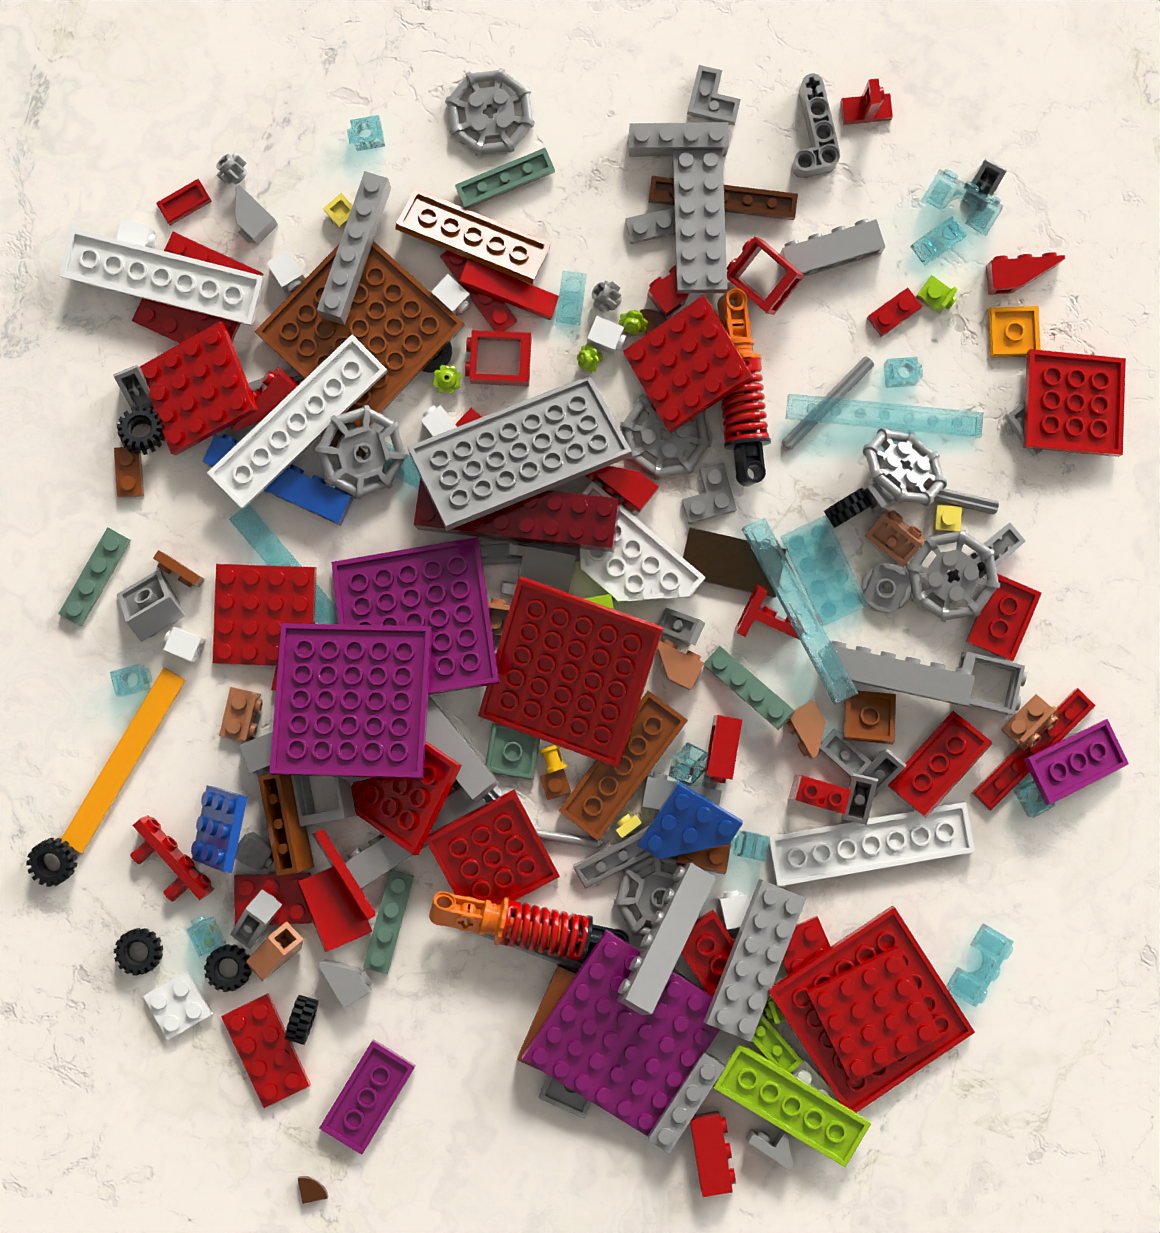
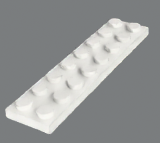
M74 228L70 230L59 273L61 278L253 326L265 280L260 275Z
M352 334L207 473L244 510L326 431L331 421L330 418L333 415L344 414L388 372L387 369Z
M966 802L937 806L926 818L915 810L869 818L867 825L846 822L768 836L777 886L975 852Z

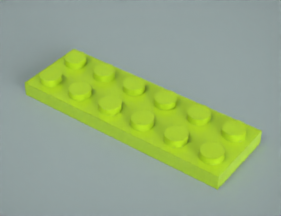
M739 1042L725 1064V1069L713 1086L717 1091L845 1168L871 1126V1121Z

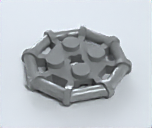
M503 68L493 71L476 73L469 71L465 73V78L445 100L448 107L450 136L457 138L479 157L481 154L506 151L511 153L515 151V146L535 124L532 118L531 91L529 87H524L507 74ZM495 81V86L479 88L478 82ZM502 82L516 93L510 97L505 90L501 89ZM471 86L474 92L469 96L467 102L460 100ZM520 101L522 117L515 116L514 104ZM489 107L497 111V113L493 114V118H488L486 114L483 115V112ZM458 109L465 110L466 122L459 124ZM513 124L519 125L509 138L506 135L509 127H512ZM468 129L475 131L479 136L478 142L465 132ZM501 137L502 142L485 144L486 139Z
M642 394L625 421L620 424L623 436L632 451V457L627 458V461H632L652 475L655 480L679 474H691L706 449L711 447L712 443L709 440L706 424V410L670 433L672 436L671 440L665 439L663 441L660 439L661 433L659 431L661 429L666 430V427L657 411L653 410L651 406L653 404L648 395L644 396ZM645 409L649 416L643 425L634 424ZM695 420L699 438L691 436L689 423ZM633 432L640 433L642 439V446L637 449ZM689 444L696 445L697 447L690 457L686 459L682 455ZM644 452H647L648 454L656 458V466L650 463L645 458H643L641 455ZM677 458L680 463L679 465L662 468L663 461L667 459Z
M363 405L362 408L338 416L333 415L319 445L315 446V451L318 452L324 471V481L327 485L331 484L353 495L355 499H361L362 496L385 488L390 489L404 459H407L408 453H405L399 433V423L370 409L369 405ZM361 419V426L348 430L344 425ZM370 420L384 427L380 433L369 428ZM337 430H339L343 435L338 439L337 446L331 447L330 444ZM389 435L394 451H388L385 438ZM360 446L364 449L368 448L364 459L356 456ZM329 454H336L340 465L338 469L333 470ZM388 458H393L385 475L382 472V466ZM345 472L356 477L355 485L340 477ZM375 475L379 478L378 481L364 485V479Z
M884 427L879 429L871 442L863 447V454L867 458L871 473L870 479L872 482H877L895 497V501L898 503L913 502L929 506L933 504L934 498L941 489L947 486V479L943 476L938 459L940 455L937 451L933 452L912 431L908 433L891 431ZM893 441H899L900 443L894 444ZM880 445L885 449L884 453L878 450ZM930 467L933 475L929 474L928 470ZM926 484L930 486V488L926 490L922 485Z
M962 529L959 532L932 537L930 535L927 536L924 544L910 564L906 566L909 572L913 593L912 601L914 604L918 603L940 618L941 622L981 615V610L995 590L1000 588L1001 584L998 582L993 555L995 551L993 548L989 549L967 534L966 530ZM957 542L956 550L940 552L939 545ZM963 545H967L980 555L975 559L962 552ZM932 550L936 557L928 568L921 566ZM982 561L985 562L987 579H980L977 564ZM957 569L959 571V581L953 580L951 583L948 582L949 576L946 574L947 571L953 572ZM919 572L927 573L929 588L923 591ZM978 584L986 586L974 602L970 595ZM933 592L945 600L943 606L940 607L928 599L927 596ZM965 599L969 605L967 607L950 609V602Z
M650 855L623 869L624 872L616 899H614V905H617L630 929L629 933L633 936L636 934L644 937L647 933H650L651 928L643 925L646 920L652 921L655 913L660 911L664 902L657 904L654 894L659 893L660 890L666 892L675 881L673 880L674 874L661 871V863L678 868L680 865H676L677 857L672 856L658 859ZM654 864L655 871L648 874L644 878L637 874V872ZM633 879L638 882L635 897H627ZM636 903L642 914L637 921L628 906Z

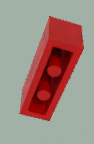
M719 1111L695 1114L690 1121L702 1197L732 1193V1184H736L734 1168L729 1169L728 1159L732 1158L730 1143H725L723 1133H728L726 1118H721Z

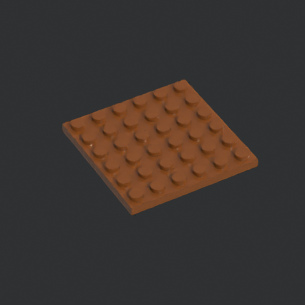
M374 241L345 325L322 319L317 308L339 247L338 244L254 332L304 379L353 334L388 372L345 413L362 408L363 405H369L370 409L381 414L454 338L465 324ZM361 419L352 421V423L359 427L361 426Z

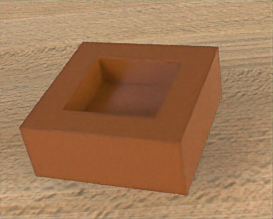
M564 769L540 776L547 800L571 793Z

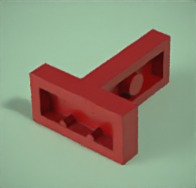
M879 78L869 79L861 96L842 98L840 101L843 125L888 121L893 118L890 93L884 94V88L879 85Z
M756 584L735 627L736 633L746 637L755 619L800 640L804 632L803 628L799 625L800 621L790 616L784 619L777 615L778 611L765 605L763 608H760L768 592L766 588Z

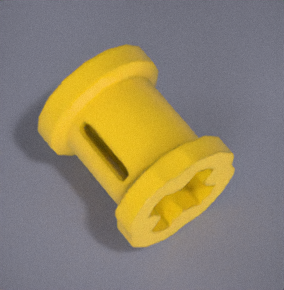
M552 745L539 750L540 754L544 756L547 774L567 767V764L563 762L559 749L560 746Z

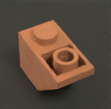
M665 639L664 643L659 642L657 651L667 680L692 690L704 665V662L700 661L701 656L689 650L685 654L677 650L678 645Z
M810 700L794 710L795 713L786 721L785 725L792 735L796 733L800 740L797 745L803 756L808 755L809 758L813 759L818 756L826 720L815 701Z
M285 922L263 941L246 961V964L261 981H264L302 949L303 938L288 922Z

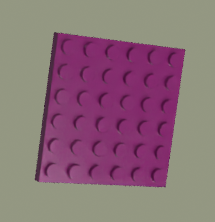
M478 537L331 562L339 624L432 627L428 695L500 684Z
M281 623L269 773L271 775L423 779L432 627Z
M606 929L523 1053L522 1060L648 1136L702 1053L706 1052L721 1029L704 1023L713 996L673 971L651 1015L642 1016L618 1002L617 999L620 995L618 989L623 980L628 978L631 972L629 969L630 964L636 956H639L640 950Z

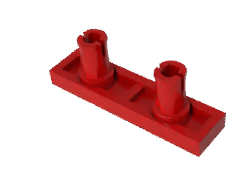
M147 815L132 825L144 838V841L130 854L133 861L141 864L156 851L178 876L163 891L170 901L174 902L188 888L199 901L214 890L210 879L194 867V861L177 848V842L161 830V825L155 818Z

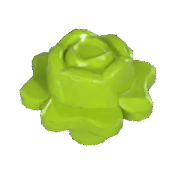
M629 310L627 313L620 314L618 324L624 327L625 333L637 335L639 332L646 331L648 321L643 318L642 313L639 311Z
M590 343L581 346V351L577 355L578 365L590 374L596 371L597 363L603 360V355L601 352H597L595 348H592Z
M441 365L440 370L434 371L435 379L433 385L438 387L439 393L448 392L453 394L455 389L461 387L460 379L462 374L456 372L457 368L455 366Z

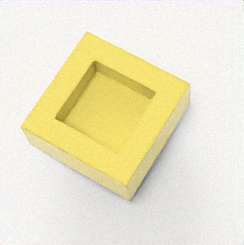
M340 193L323 210L341 229L346 225L353 205Z
M936 505L934 530L959 532L961 528L962 507Z
M627 814L616 822L619 827L615 830L623 838L642 822L635 814L632 817Z

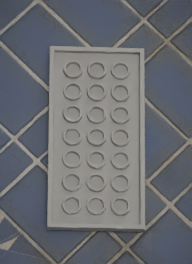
M590 375L407 447L446 531L632 457V451Z

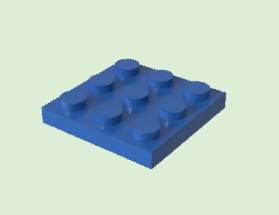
M206 786V791L201 798V815L196 823V840L191 847L192 860L222 872L232 873L247 796L214 786Z

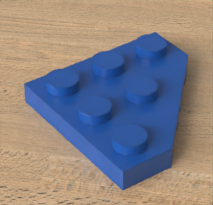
M677 782L641 837L638 847L658 859L728 845L742 826L743 820L682 783Z

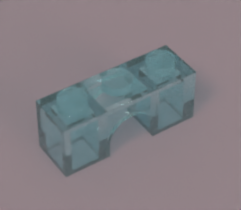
M939 169L922 200L941 211H944L952 200L962 199L966 201L970 207V214L965 224L986 236L1003 209L1004 205L1000 203L1001 200L993 194H983L979 191L980 188L972 182L967 181L964 183L957 179L958 175L953 171Z
M982 923L970 944L982 954V965L974 972H966L957 967L946 985L948 991L975 1007L978 1003H983L988 994L987 987L991 981L994 982L1001 972L999 968L1001 963L1012 954V944L1014 941Z

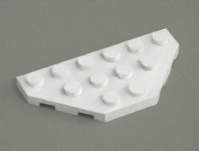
M593 481L582 493L584 495L611 497ZM621 505L614 553L580 549L581 570L608 594H611L619 603L689 598L706 579L705 576Z

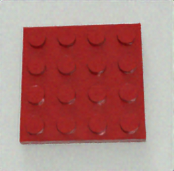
M172 232L164 249L165 252L260 276L264 275L256 269L176 232ZM144 298L141 299L132 319L134 323L177 343L186 341L219 321L225 324L233 342L241 324Z
M704 295L623 351L670 433L754 378L709 300Z
M221 321L140 366L151 392L149 397L154 410L158 413L157 418L160 417L162 421L160 425H162V431L170 453L173 455L184 452L258 411L227 328Z
M1035 349L1028 350L1023 448L1122 456L1126 358Z
M216 564L213 663L278 666L281 623L315 624L317 567Z
M426 741L423 779L370 778L353 782L351 790L356 815L412 855H419L462 765Z
M515 789L429 833L426 839L431 852L455 895L473 897L482 901L490 900L492 904L500 905L504 897L515 901L560 877Z
M897 946L806 991L851 1084L942 1038Z

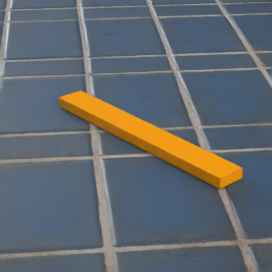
M163 667L63 834L61 842L67 841L69 843L68 846L73 847L80 853H84L185 684V679Z

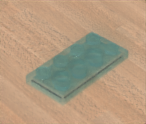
M826 515L780 537L822 626L869 605Z

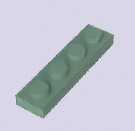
M542 148L455 185L463 207L468 209L555 173V169L546 148Z
M107 527L59 611V615L79 626H83L131 542L130 539Z
M721 646L705 661L704 666L777 730L795 713L793 708Z
M390 869L363 968L388 974L414 881V875Z

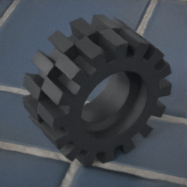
M139 406V411L132 407V413L130 414L126 410L123 413L125 418L120 416V424H117L118 435L124 447L130 452L133 450L137 455H139L140 451H142L143 455L148 454V449L153 453L156 451L155 445L160 448L162 445L160 440L164 441L165 437L162 425H160L162 421L160 417L157 418L158 413L156 411L153 412L152 408L149 407L145 411L144 406ZM139 424H148L151 427L150 432L143 437L133 436L132 430Z
M860 488L827 508L824 513L835 528L873 504L863 488Z
M53 837L45 839L31 849L32 851L27 856L30 859L26 861V866L31 865L28 873L34 872L35 875L32 879L35 881L39 878L38 884L43 885L46 883V887L57 886L75 872L73 869L77 867V863L74 862L77 859V854H71L75 850L73 847L67 848L69 844L67 841L61 843V838L54 840ZM46 854H54L59 859L60 868L58 870L52 871L46 866L44 862Z
M136 928L120 936V940H117L115 944L117 947L114 949V954L116 953L115 962L118 961L120 964L118 967L124 969L125 973H132L135 976L143 975L153 970L160 963L159 960L163 956L161 954L163 945L160 946L161 939L155 936V932H150L147 928ZM134 942H142L148 949L147 957L143 961H136L130 956L129 950Z
M226 944L210 953V956L206 959L207 963L204 965V970H206L204 975L205 978L209 979L208 983L210 986L214 985V989H221L223 992H232L249 980L252 970L246 964V961L250 955L245 953L246 950L244 948L240 949L235 944ZM230 958L237 963L238 971L234 977L227 978L220 973L219 964L223 959Z
M302 995L297 997L289 1017L284 1039L305 1045L316 1016L319 1000Z

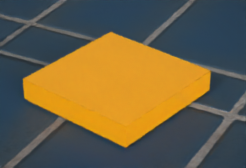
M1039 306L988 308L990 358L1027 357L1028 350H1041Z

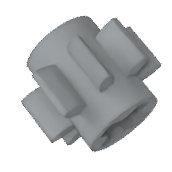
M226 154L216 165V168L220 171L217 177L228 185L231 182L236 185L245 178L247 170L243 167L247 163L239 155L233 154L231 157L229 154Z
M606 280L604 283H598L593 288L591 294L592 299L595 300L593 306L600 311L609 312V310H615L622 300V295L618 292L620 287L614 282L609 283Z

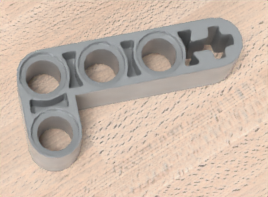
M810 73L803 78L799 89V97L811 143V148L799 151L792 163L793 174L799 178L832 172L840 159V149L823 79L818 74ZM819 108L823 114L819 116L814 115L811 109ZM823 131L828 135V138L821 139L816 133ZM828 154L833 157L834 161L827 163L823 160L822 156ZM806 160L809 162L810 167L803 168L798 164V161Z

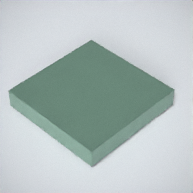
M492 723L485 765L492 774L534 780L540 739L506 726Z

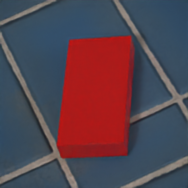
M196 179L156 202L167 223L171 226L209 204L212 200L200 180Z

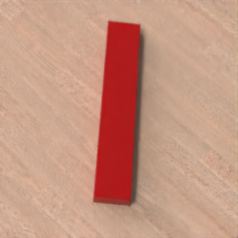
M1075 688L1056 707L1059 712V720L1056 725L1050 730L1046 729L1040 735L1041 739L1032 748L1029 746L1024 751L1017 746L971 793L991 811L1029 773L1024 759L1061 741L1096 705L1079 688Z

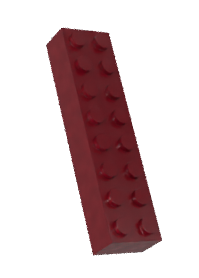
M420 477L414 526L418 530L614 553L620 501L619 498L547 490L446 531Z

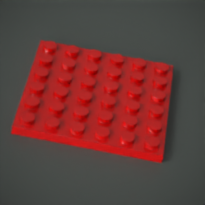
M520 577L496 653L500 684L486 686L478 716L618 768L664 627Z
M893 905L784 977L768 990L770 996L839 1102L856 1113L975 1033ZM897 946L942 1038L851 1084L806 991Z

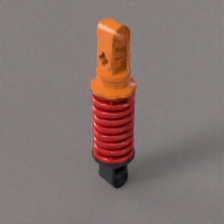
M734 288L721 296L717 302L719 319L754 378L721 399V408L724 410L722 412V418L724 419L723 427L725 428L724 449L733 450L736 479L740 485L748 487L761 482L765 478L766 469L763 446L771 444V438H769L767 432L768 423L765 421L760 422V420L767 418L766 412L762 411L766 408V404L759 402L765 399V395L761 393L764 386L759 383L763 380V376L755 374L762 370L761 354L753 353L754 339L751 338L750 334L751 324L748 316L747 296L741 289ZM729 298L734 300L735 307L730 304ZM748 468L753 471V479L748 475Z
M438 892L433 898L429 912V919L432 923L439 926L457 928L462 931L476 932L481 936H484V934L494 936V945L508 946L509 944L510 947H515L517 941H520V949L524 950L527 943H529V951H535L538 945V952L543 954L546 947H548L547 953L551 956L555 954L557 949L556 954L560 958L564 956L567 947L566 958L578 961V963L584 962L586 956L590 954L606 929L629 943V936L625 931L594 925L593 916L577 915L575 913L568 916V913L565 911L560 913L556 909L549 911L547 907L540 909L539 906L533 905L531 907L528 903L521 905L519 901L510 900L507 897H504L500 905H496L495 903L492 904L490 900L482 901L473 897Z

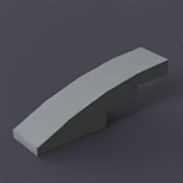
M1008 523L984 542L983 545L989 549L993 548L995 551L993 553L995 566H998L1025 543L1026 540L1011 523ZM973 551L968 556L975 559L980 554ZM984 561L977 564L980 579L987 574ZM957 569L953 572L949 571L947 573L949 576L947 581L950 583L953 580L959 581V571ZM935 594V596L940 600V602L944 604L945 600H943Z

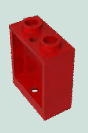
M754 236L753 239H749L743 245V252L739 257L733 259L727 266V279L738 289H741L764 312L775 315L805 275L763 239ZM761 249L787 271L766 299L740 278Z
M472 330L471 337H467L466 352H471L470 362L465 363V377H469L470 384L529 386L531 333ZM478 340L521 342L519 375L477 373Z
M714 715L704 775L710 776L709 781L726 784V779L733 780L743 719Z
M795 774L788 798L845 815L851 790Z

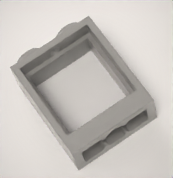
M962 652L958 668L971 670L970 675H972L974 662L1012 671L1004 706L970 698L969 705L1007 715H1013L1015 710L1018 711L1021 704V696H1018L1020 687L1024 686L1027 678V672H1024L1025 665L972 652Z
M291 775L300 827L356 816L349 782L340 777H334L340 809L315 813L309 776Z

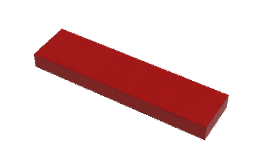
M469 259L466 261L458 283L548 320H551L559 298L556 294Z
M324 829L313 833L312 836L363 918L369 920L374 917L375 911Z

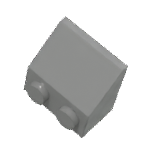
M160 569L117 594L125 621L141 642L185 617L179 600Z

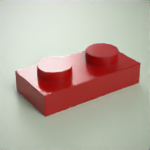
M907 287L868 315L867 319L882 337L919 311L922 306Z

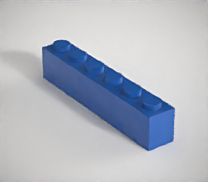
M223 434L222 437L214 435L202 462L210 467L215 466L237 445V440L226 434ZM292 464L290 468L285 469L264 490L340 526L353 501V498L348 495L349 493L337 487L332 488L326 485L325 479L317 475H313L312 478L303 475L304 470Z

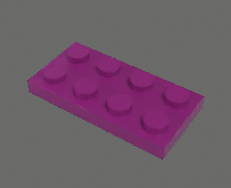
M1108 719L1102 720L1024 759L1045 805H1050L1129 765Z
M373 1039L319 1129L362 1155L416 1065Z

